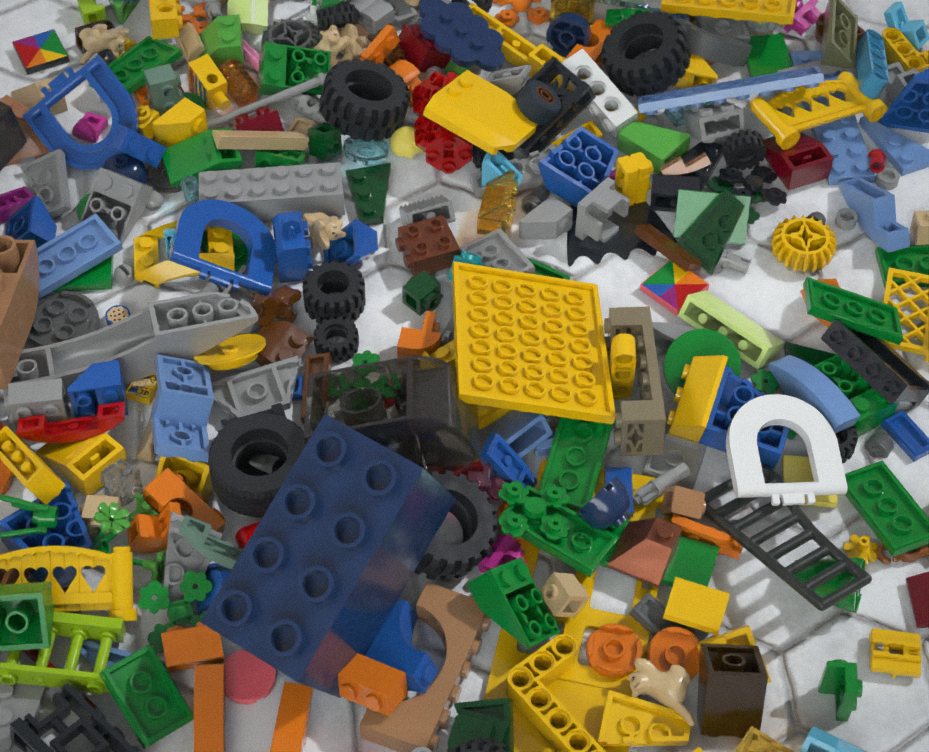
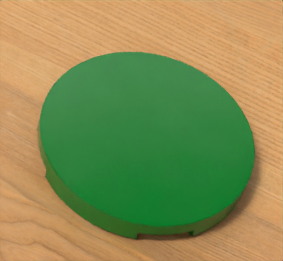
M694 329L680 335L668 348L664 360V376L671 391L676 394L678 386L683 388L685 379H682L681 375L685 364L690 365L694 356H727L726 365L733 370V374L740 378L741 360L734 344L723 334L710 329Z

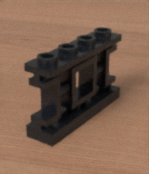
M68 683L62 686L61 693L56 692L53 695V705L57 709L43 720L38 722L28 713L24 716V720L18 717L10 723V738L23 752H68L64 746L81 733L96 747L91 752H110V748L114 752H142L137 746L132 747L125 740L123 732L116 726L112 727L106 721L102 711L97 707L93 708L86 702L84 694L77 688L73 689ZM72 710L80 719L68 727L62 720L68 717ZM53 729L58 735L49 742V747L40 737Z

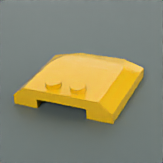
M469 70L463 72L434 94L423 113V116L491 155H496L498 150L502 149L507 153L513 152L535 133L537 127L536 123L530 121L519 110L515 98Z

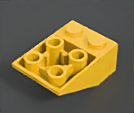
M107 433L75 442L46 443L35 452L84 496L95 494L128 467L124 447Z

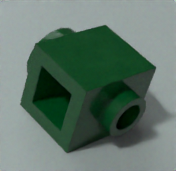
M324 122L308 129L309 155L317 157L321 161H330L333 157L342 154L340 127Z
M424 271L416 277L410 278L402 286L403 303L419 316L426 311L435 310L443 298L439 281Z

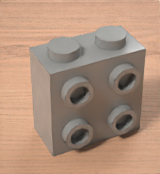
M726 101L706 106L704 104L701 107L684 110L687 133L703 141V143L715 142L716 138L731 137L732 133H739V130L745 131L743 109L734 105V103Z
M62 378L8 383V394H4L5 410H9L10 425H15L16 431L18 420L23 417L45 414L48 423L71 419V409Z

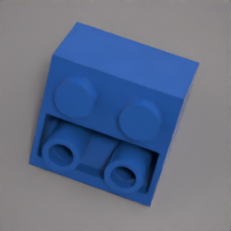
M119 360L91 364L68 387V395L75 418L97 415L98 405L123 401L125 402V416H128L126 389Z

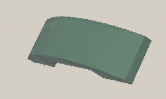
M185 515L179 529V533L208 559L232 569L243 549L208 535L212 525Z

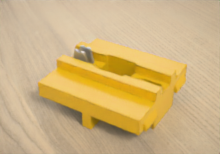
M872 628L871 633H869V668L871 672L891 674V678H896L897 675L920 678L922 661L920 634ZM890 650H897V653L901 655L891 654Z

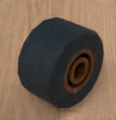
M530 81L516 97L517 106L523 115L539 125H546L561 109V101L558 95L541 81Z

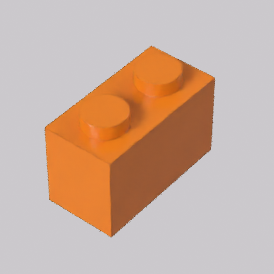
M201 622L196 623V627L184 629V626H174L168 628L167 632L161 633L168 673L195 668V665L223 663L224 653L221 635Z
M358 653L338 674L341 697L386 716H389L408 695L405 672Z

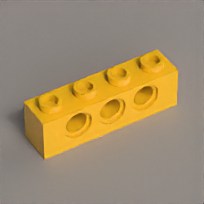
M149 0L153 39L179 38V29H183L180 0Z
M7 425L0 430L1 461L29 491L47 505L60 494L61 490L66 486L65 483Z

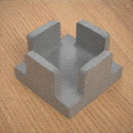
M607 177L578 202L576 237L584 240L589 236L596 241L600 240L605 243L619 231V226L607 218L612 215V211L622 217H626L630 200L615 190L616 181Z

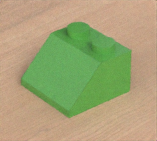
M240 15L217 16L199 34L206 48L199 57L208 54L217 68L244 65L243 31Z

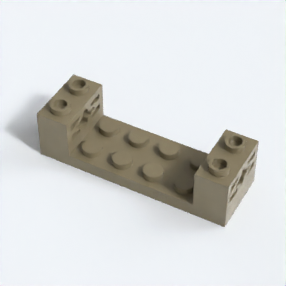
M650 306L609 308V318H604V333H608V336H605L609 360L613 337L624 333L632 335L635 338L636 368L641 369L638 372V386L643 387V390L640 392V400L620 401V412H615V426L619 430H614V445L619 446L620 456L663 455L666 415Z

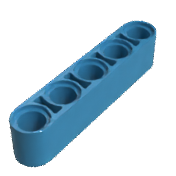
M867 29L857 43L856 67L859 90L870 99H877L889 81L883 37L876 31Z

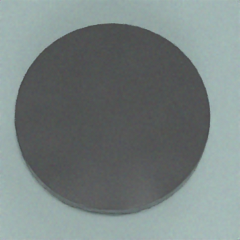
M61 291V294L40 298L37 304L35 319L27 338L28 342L33 347L45 346L98 330L100 318L94 302L87 296L73 291Z

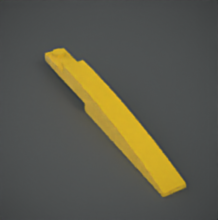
M471 3L469 5L473 15L485 18L489 28L498 31L503 36L504 41L501 51L504 54L505 60L516 67L530 64L532 68L529 73L530 76L533 77L552 57L558 59L560 63L566 60L542 43L536 47L475 4ZM558 75L555 79H557L558 87H560L563 80ZM568 84L566 89L574 91V89ZM633 106L638 111L637 122L642 123L647 116L644 113H639V109ZM607 109L610 112L615 111L614 109Z

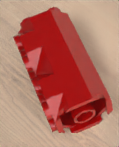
M434 71L421 84H417L412 92L414 95L413 113L419 116L414 123L416 128L414 132L415 145L425 151V159L428 164L439 171L442 170L446 174H451L472 160V143L423 116L424 109L433 95L458 77L454 72H447L446 76Z

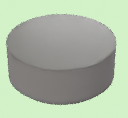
M884 168L882 172L876 173L875 183L884 190H892L897 187L900 175L892 168Z

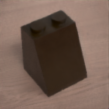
M700 643L697 721L701 735L710 737L736 736L738 738L760 736L768 675L758 646Z

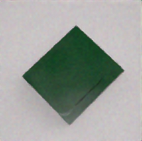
M460 708L449 735L447 752L476 737H483V740L490 737L495 739V744L499 742L504 743L510 722Z

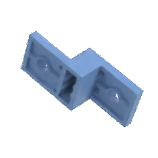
M157 354L155 360L157 391L150 414L154 452L166 458L179 457L191 462H208L210 445L207 423L214 402L209 367L196 361Z

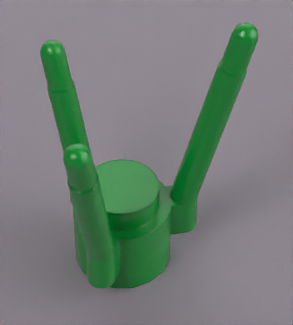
M0 494V500L11 503L12 507L32 511V523L38 525V527L0 533V538L36 533L47 534L48 528H56L58 507L37 504Z

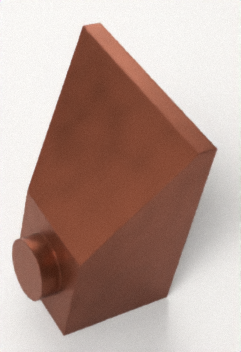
M657 517L628 522L607 567L659 588L679 546L682 527Z

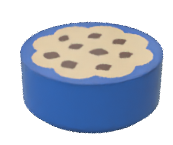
M123 305L112 306L105 314L108 326L131 316L130 310Z

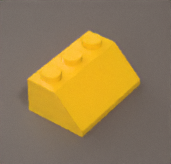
M694 356L690 365L685 364L681 375L685 382L683 388L678 386L673 400L678 402L675 411L670 410L666 422L667 425H670L668 434L699 442L710 417L727 363V356Z

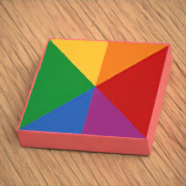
M669 260L640 284V290L678 316L687 296L709 290V283L692 271L685 272Z

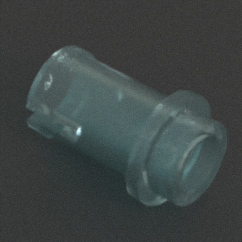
M185 176L180 182V187L184 191V198L188 203H193L192 197H194V201L197 202L199 200V181L194 176Z

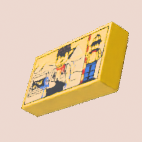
M156 373L132 381L125 393L126 398L151 405L157 391Z

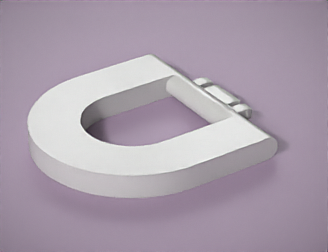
M771 394L750 400L735 414L727 430L726 452L736 498L770 497L772 506H779L781 498L782 505L787 506L804 505V497H806L807 505H814L816 502L814 495H842L847 493L848 487L836 435L827 419L813 406L795 397ZM781 425L798 433L807 447L814 482L765 483L757 446L758 432L767 426Z

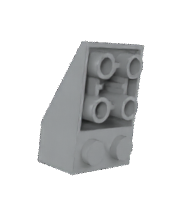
M100 167L79 223L97 214L123 245L145 210L153 187Z

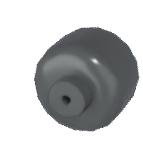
M881 432L871 435L865 444V449L875 458L878 456L887 458L894 448L892 439L887 434Z

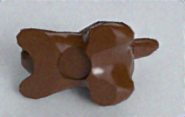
M284 285L266 296H261L255 292L251 294L253 300L250 305L260 315L257 321L260 326L270 324L277 317L291 323L296 320L297 312L294 310L293 304L301 299V292L298 289H292Z

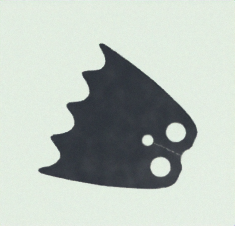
M646 201L629 206L626 217H622L612 211V215L607 219L618 225L619 231L605 243L600 240L596 241L589 236L584 240L575 236L577 208L573 205L570 207L573 209V224L567 232V261L569 266H572L580 256H587L595 264H599L607 253H615L622 259L627 260L630 252L634 249H642L655 256L657 250L635 235L634 230L637 225L650 224L677 244V240L673 237L668 227L655 211H650V205Z

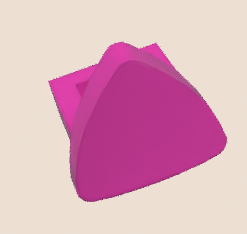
M87 112L73 126L72 134L81 140L96 143L99 140V136L109 125L108 119Z

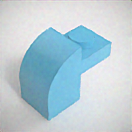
M902 1L894 2L883 13L888 28L899 29L916 50H919L929 40L924 20H908Z

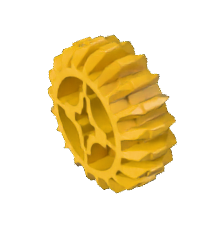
M793 215L791 220L785 218L782 223H778L771 237V249L773 256L777 257L778 263H784L785 268L792 267L794 272L800 269L803 273L807 270L814 273L816 269L822 270L825 265H829L833 256H835L837 239L834 236V231H830L829 225H823L822 220L815 221L813 216L808 219L804 215L801 218Z

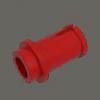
M880 149L871 150L867 156L870 158V170L874 173L882 172L885 168L886 155Z

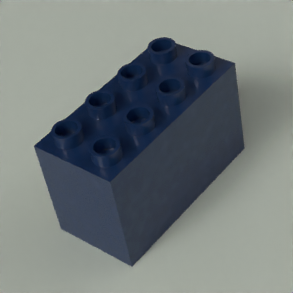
M324 414L200 622L296 682L341 698L338 683L339 672L357 653L363 656L366 655L456 498L424 468Z

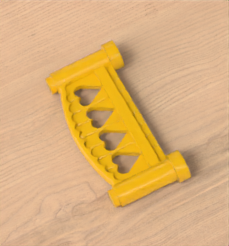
M847 71L842 72L837 77V80H826L819 83V86L815 88H805V85L798 86L796 90L781 92L769 101L756 97L750 103L751 111L775 136L776 143L783 150L790 149L800 139L799 132L859 113H863L864 117L873 123L881 119L887 111V106L881 99H870L862 94L859 90L858 80ZM841 91L844 93L845 101L830 95L829 93ZM819 96H823L827 99L828 106L816 102L812 98L818 99ZM808 102L811 112L796 106L795 103ZM785 106L790 107L793 112V117L778 111L777 109H783V107Z
M38 546L0 555V569H5L8 572L10 569L15 568L19 571V578L15 584L29 583L24 575L25 570L28 568H33L36 571L41 567L47 569L48 576L44 582H51L53 605L56 612L108 610V617L121 618L124 621L137 620V609H133V552H130V546L113 547V553L108 554L74 546ZM101 565L105 568V575L95 591H93L83 577L82 569L85 566H91L94 569L96 566ZM73 566L77 570V574L67 591L64 592L55 579L53 571L56 567H62L65 570L67 567Z

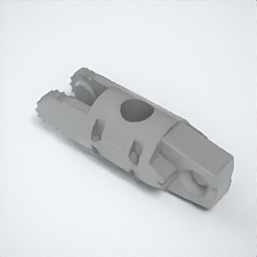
M301 93L288 98L289 103L294 106V110L319 124L326 122L319 108V100L308 94L303 95Z

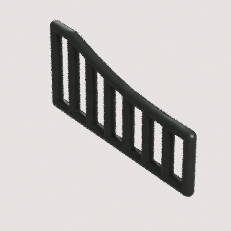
M761 463L763 476L768 479L765 483H785L782 476L766 464ZM732 478L705 492L704 501L706 502V509L704 515L819 611L828 609L871 583V575L828 540L805 515L799 505H787L792 514L749 538L741 531L783 508L781 498L779 506H772L771 502L736 522L731 523L725 516L759 497L735 498L717 509L712 508L708 504L709 502L733 489ZM797 523L805 530L768 552L758 546ZM812 539L820 546L786 567L777 561V559ZM828 555L837 562L805 582H802L795 576V574ZM846 570L855 577L852 581L823 598L813 591Z

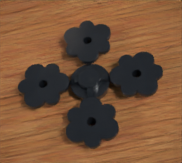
M728 166L726 169L721 168L719 170V179L721 181L728 182L731 185L743 183L746 189L734 188L733 192L730 193L751 196L750 206L755 201L751 191H761L762 199L773 206H779L780 203L785 204L787 202V193L779 188L763 189L764 182L771 184L772 181L777 179V174L766 166H755L750 175L746 176L745 179L743 172L735 167Z

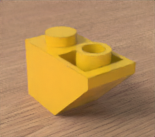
M691 54L689 67L685 69L686 73L682 78L678 79V83L674 86L690 88L717 83L718 75L702 57Z

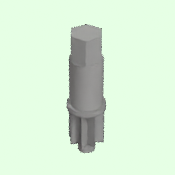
M681 462L656 479L650 480L635 491L634 503L636 505L641 503V505L645 506L657 497L662 496L665 488L676 485L691 474L689 467L684 462Z

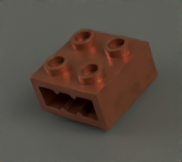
M443 215L398 227V238H395L397 250L403 253L405 267L411 269L415 277L422 271L430 274L451 268L454 256L460 255V247Z

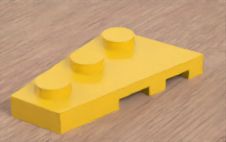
M609 690L606 695L596 742L601 747L686 746L689 741L691 726L674 709Z

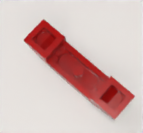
M125 402L98 405L97 415L48 423L45 414L19 418L16 433L19 438L43 443H67L89 439L111 430L125 420Z

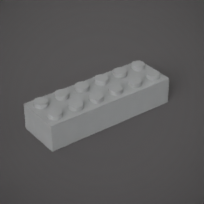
M340 162L199 172V201L210 199L227 201L248 210L261 221L272 220L277 214L301 211L302 218L305 213L323 212L328 216L345 215Z

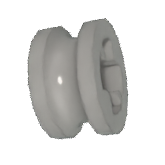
M842 208L837 212L835 224L841 230H852L856 226L858 215L850 208Z

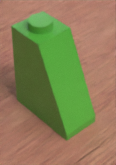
M632 121L618 132L617 149L629 157L637 152L643 153L652 162L653 172L658 174L661 172V166L688 152L691 135Z

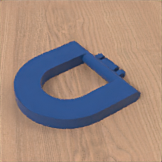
M98 54L76 73L71 67H68L65 70L69 75L68 78L64 73H61L49 82L48 85L52 89L51 92L44 86L41 92L46 97L22 115L50 152L57 149L62 150L65 153L66 165L85 171L99 170L107 159L123 153L106 144L116 123L137 133L139 128L138 111L132 96ZM86 79L108 106L112 116V126L108 135L102 141L93 145L77 143L50 110L52 106Z
M210 199L195 202L183 211L176 224L169 261L199 271V278L203 280L208 275L209 282L228 288L229 283H231V290L236 292L240 286L266 296L269 295L272 288L277 253L273 236L259 218L236 204ZM211 227L225 228L236 233L244 241L248 249L245 275L199 258L204 230Z

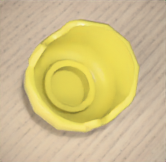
M404 126L393 133L389 141L393 154L413 159L417 153L424 154L425 151L415 145V127Z

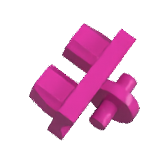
M796 0L793 25L787 24L783 29L787 33L794 29L802 36L811 24L814 25L819 20V15L822 14L815 7L818 0H810L803 7L802 2Z
M506 534V536L497 535L495 543L491 546L494 553L492 556L487 555L477 565L479 571L485 573L520 557L526 565L522 557L525 552L520 548L521 545L518 543L517 538L512 537L510 534Z

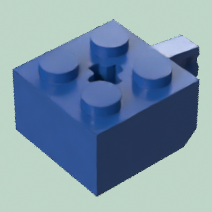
M301 211L277 214L272 218L280 283L302 281L306 277L308 270L313 269L312 257L307 255L312 253L310 239L305 237V235H309L307 221H302Z

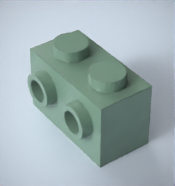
M171 64L143 70L149 104L152 109L159 112V115L162 116L184 98L181 89H178V86L181 85L179 73L173 71Z

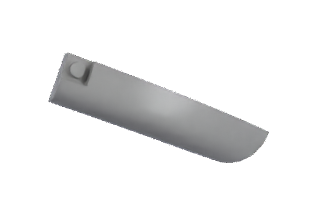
M204 292L149 302L148 307L102 329L54 344L23 349L11 383L62 378L67 398L70 399L68 387L91 364L119 360L124 384L155 374L157 354L188 360L258 321V315L247 301L243 299L238 301L231 298L230 294L220 292ZM3 389L4 394H8V389Z

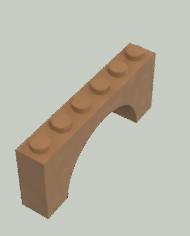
M426 582L416 604V615L419 620L432 627L441 638L446 651L443 668L426 693H420L411 699L402 701L389 716L367 708L360 723L361 738L398 752H411L418 747H426L432 752L436 751L440 736H437L441 727L446 728L451 715V711H448L452 702L457 703L462 688L459 686L462 678H468L472 667L470 662L472 655H478L482 645V639H480L482 632H488L492 619L479 609L474 598Z

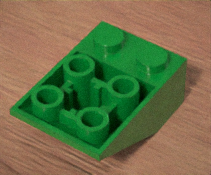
M265 42L259 52L257 94L271 96L318 77L319 73H327L330 70L331 52ZM320 85L301 94L321 95L323 86Z
M232 128L209 129L166 148L162 160L170 186L199 184V172L241 169L242 158L239 149H217L212 135V130H232Z
M837 354L813 366L842 391L860 414V417L852 426V428L856 427L858 437L880 426L882 420L895 414L899 401L896 404H890Z
M521 557L493 568L467 583L479 609L527 649L560 633L554 616L550 613L543 600L542 593L535 585L529 568L524 564Z

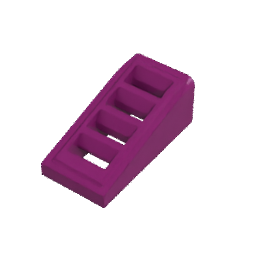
M26 187L0 194V224L6 222L11 215L34 197Z

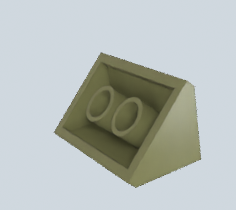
M828 0L823 19L821 65L853 69L856 67L858 17L842 0Z

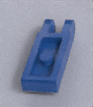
M499 434L489 435L480 456L505 483L510 484L512 481H519L523 484V488L527 485L535 487L538 481L529 470L527 464Z

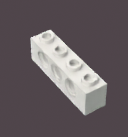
M584 49L561 62L577 77L588 78L582 81L589 84L594 93L601 94L596 96L587 105V108L594 117L597 116L601 120V124L606 132H611L616 138L622 127H626L632 121H637L638 111ZM569 81V85L575 90L577 87ZM607 109H614L615 111L610 112Z

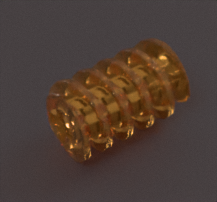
M236 59L224 62L219 70L227 81V92L234 102L240 107L256 102L258 98V85L249 76V73Z

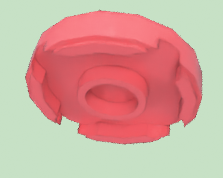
M244 649L235 651L222 663L225 667V695L228 699L238 704L257 703V700L269 696L275 687L276 669Z

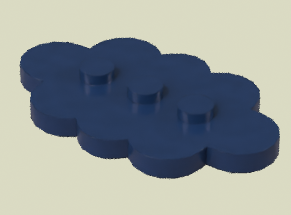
M442 0L421 1L419 6V15L422 17L419 27L420 33L425 38L433 40L434 47L438 51L450 54L451 60L461 67L477 65L487 72L498 71L503 67L505 60L504 54L501 51L504 41L503 36L498 31L489 28L485 18L473 15L471 8L464 3L452 2L446 4Z

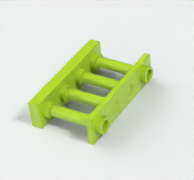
M54 611L50 648L39 650L35 666L18 664L22 650L10 651L7 662H0V682L6 685L18 683L62 688L63 685L68 683L73 689L77 688L88 691L91 694L110 693L99 673L106 669L112 643H124L126 635L124 619ZM58 636L72 638L64 669L47 667L54 639ZM86 639L100 641L93 672L76 671L82 644Z

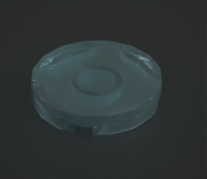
M349 136L344 141L343 153L346 158L354 163H357L358 160L363 162L362 165H378L387 160L389 145L384 140L365 142L363 139L354 140Z

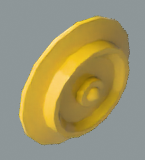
M236 334L211 349L194 356V361L199 364L208 365L211 370L239 368L249 364L258 357V353L266 346V340L257 334Z

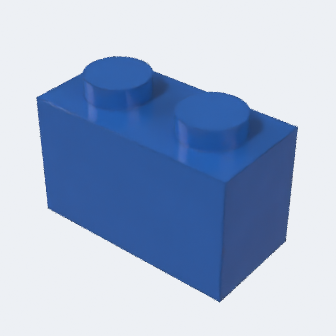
M118 123L115 124L106 143L154 168L158 167L167 148Z

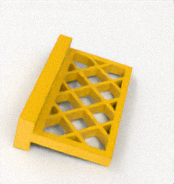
M889 267L883 303L897 307L900 324H905L911 332L903 335L900 345L883 341L892 349L925 355L924 361L929 362V289L923 291L917 285L920 282L929 284V275ZM892 277L903 278L906 283L898 286L892 280ZM911 287L917 295L909 298L904 293V290ZM897 294L903 301L895 304L889 297ZM922 299L928 306L920 309L914 302ZM907 305L914 312L908 316L900 310ZM918 317L925 323V325L919 328L912 322V320ZM917 336L923 344L922 346L915 345L908 339Z

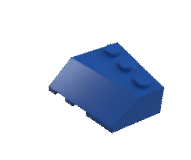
M929 68L912 77L887 109L884 116L878 120V123L890 128L929 133Z
M580 126L558 147L552 150L549 155L543 158L538 163V167L546 189L577 208L578 202L609 177L619 150Z
M727 365L721 378L706 429L699 441V444L727 453V430L738 410L754 398L769 395L763 394L752 387L753 383L746 378L742 380L733 374V370ZM771 425L761 429L757 434L760 462L766 464L771 469L775 468L782 455L789 431L788 427Z
M68 481L64 482L66 486L61 490L60 494L47 504L59 509L56 528H48L47 534L36 533L1 538L2 543L10 551L38 546H74L93 550L92 541L81 518ZM39 498L32 501L33 503L46 505ZM19 509L0 520V533L38 527L37 524L32 523L33 512ZM69 566L65 570L62 567H56L53 571V575L60 586L72 580L77 573L73 566ZM41 567L37 571L30 568V573L38 582L45 581L48 576L46 568Z

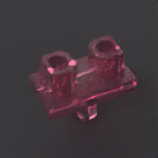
M484 463L483 471L468 470V481H476L481 492L486 491L491 499L501 500L498 497V492L502 489V484L508 482L501 478L490 480L492 464Z

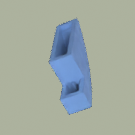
M860 177L838 182L839 189L848 207L858 215L857 222L878 246L888 253L910 247L909 229L896 222L894 194Z
M788 355L768 364L767 367L785 394L803 400L817 409L830 423L834 433L853 426L860 417L858 411L842 391L828 377L807 362Z
M511 410L499 420L490 434H499L516 454L522 458L551 436L553 432L546 421V418L549 417L548 415ZM479 455V460L486 474L493 481L499 475Z

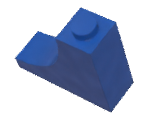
M398 599L365 656L405 672L408 691L426 693L438 669L426 652L412 647V635L418 616L407 600Z

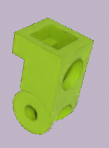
M77 0L78 9L85 25L107 20L103 4L97 5L96 0Z

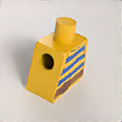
M206 54L189 62V91L203 99L207 110L218 107L221 111L229 108L231 101L227 97V81L210 56Z

